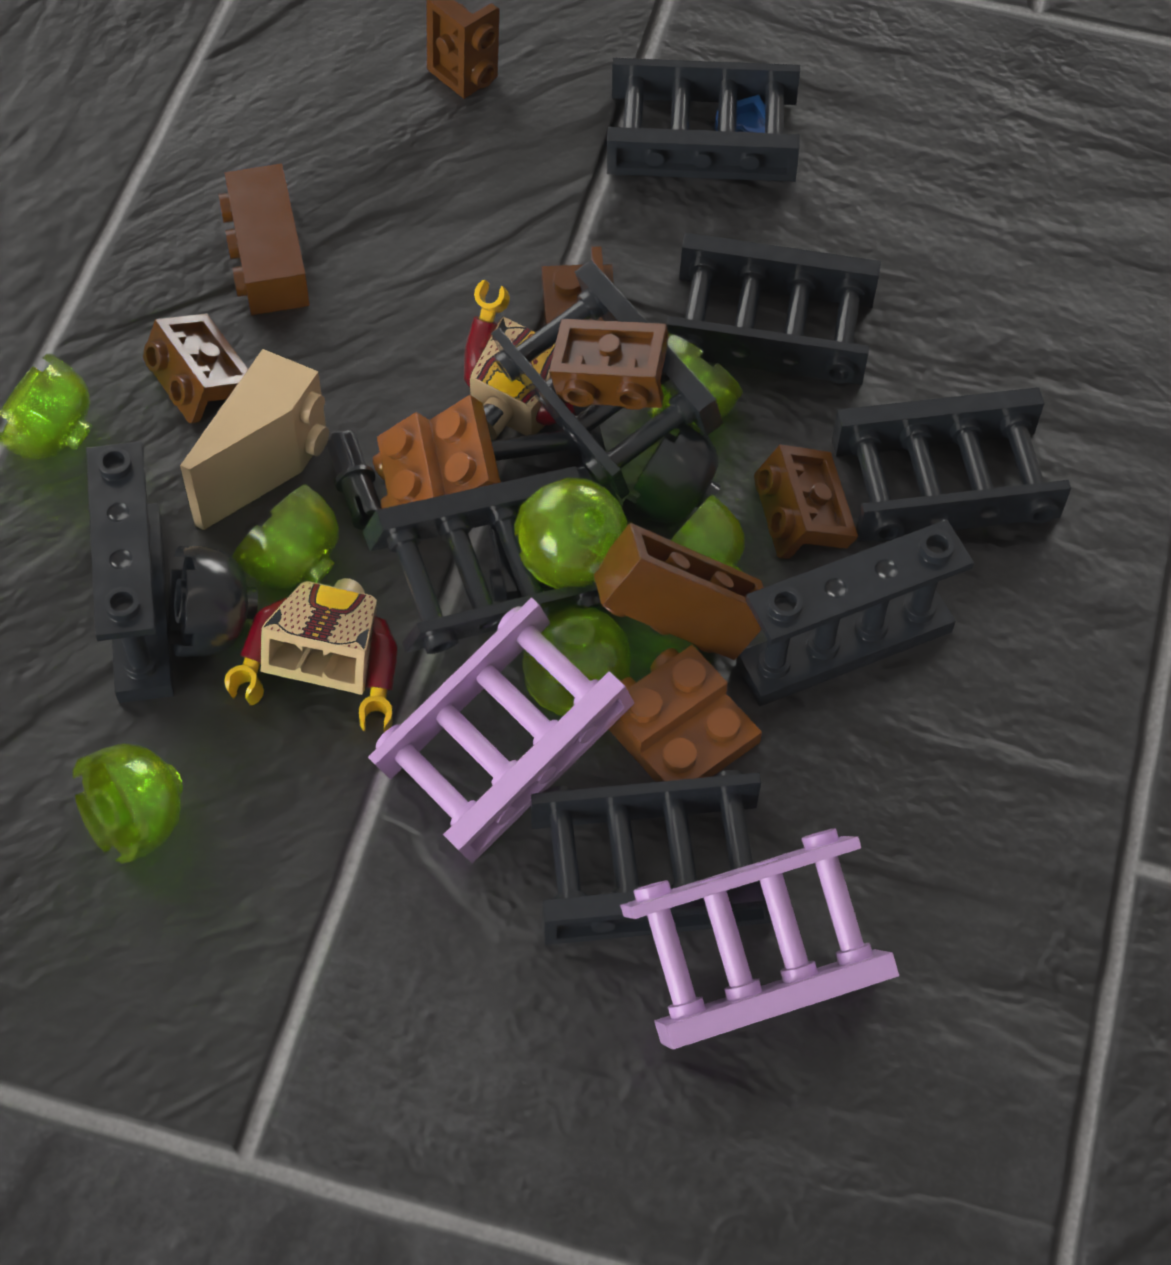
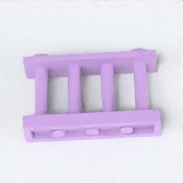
M532 597L522 607L517 606L507 612L498 624V631L401 725H394L385 731L376 743V750L368 756L390 780L403 768L452 818L450 822L451 827L443 835L471 863L482 855L531 806V794L542 793L548 789L634 704L625 685L610 671L600 681L597 679L590 681L541 634L550 624V621L540 605ZM524 649L575 697L574 706L559 721L556 719L550 721L500 673ZM483 689L495 698L534 737V746L518 761H508L460 713ZM443 728L493 777V786L477 802L475 800L468 802L420 753Z
M836 828L824 830L801 838L804 848L673 889L670 888L668 880L633 890L636 900L620 905L623 916L636 919L647 915L673 1004L668 1006L669 1016L654 1020L661 1044L671 1049H676L899 976L892 952L872 950L870 943H863L838 855L860 849L861 845L858 837H838ZM812 863L816 865L841 949L836 952L837 962L818 968L815 961H808L783 877L784 872ZM760 880L785 968L780 970L781 980L762 986L759 979H752L726 891ZM700 898H704L729 986L724 988L725 998L704 1004L703 997H696L670 910L672 907Z

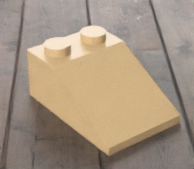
M262 349L180 465L195 527L202 530L207 529L298 475L304 470L313 455L318 456L322 453L328 441L329 429L325 423V398L321 394L318 371Z

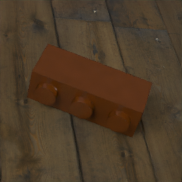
M282 163L224 172L228 192L220 193L218 196L223 223L233 222L234 229L225 230L230 260L240 258L242 265L232 267L237 297L248 296L251 315L310 306L306 274Z
M632 523L625 528L592 569L601 604L609 612L619 617L628 616L645 623L662 635L671 634L684 639L706 653L715 652L735 661L762 630L745 601L746 594L764 588L760 579Z

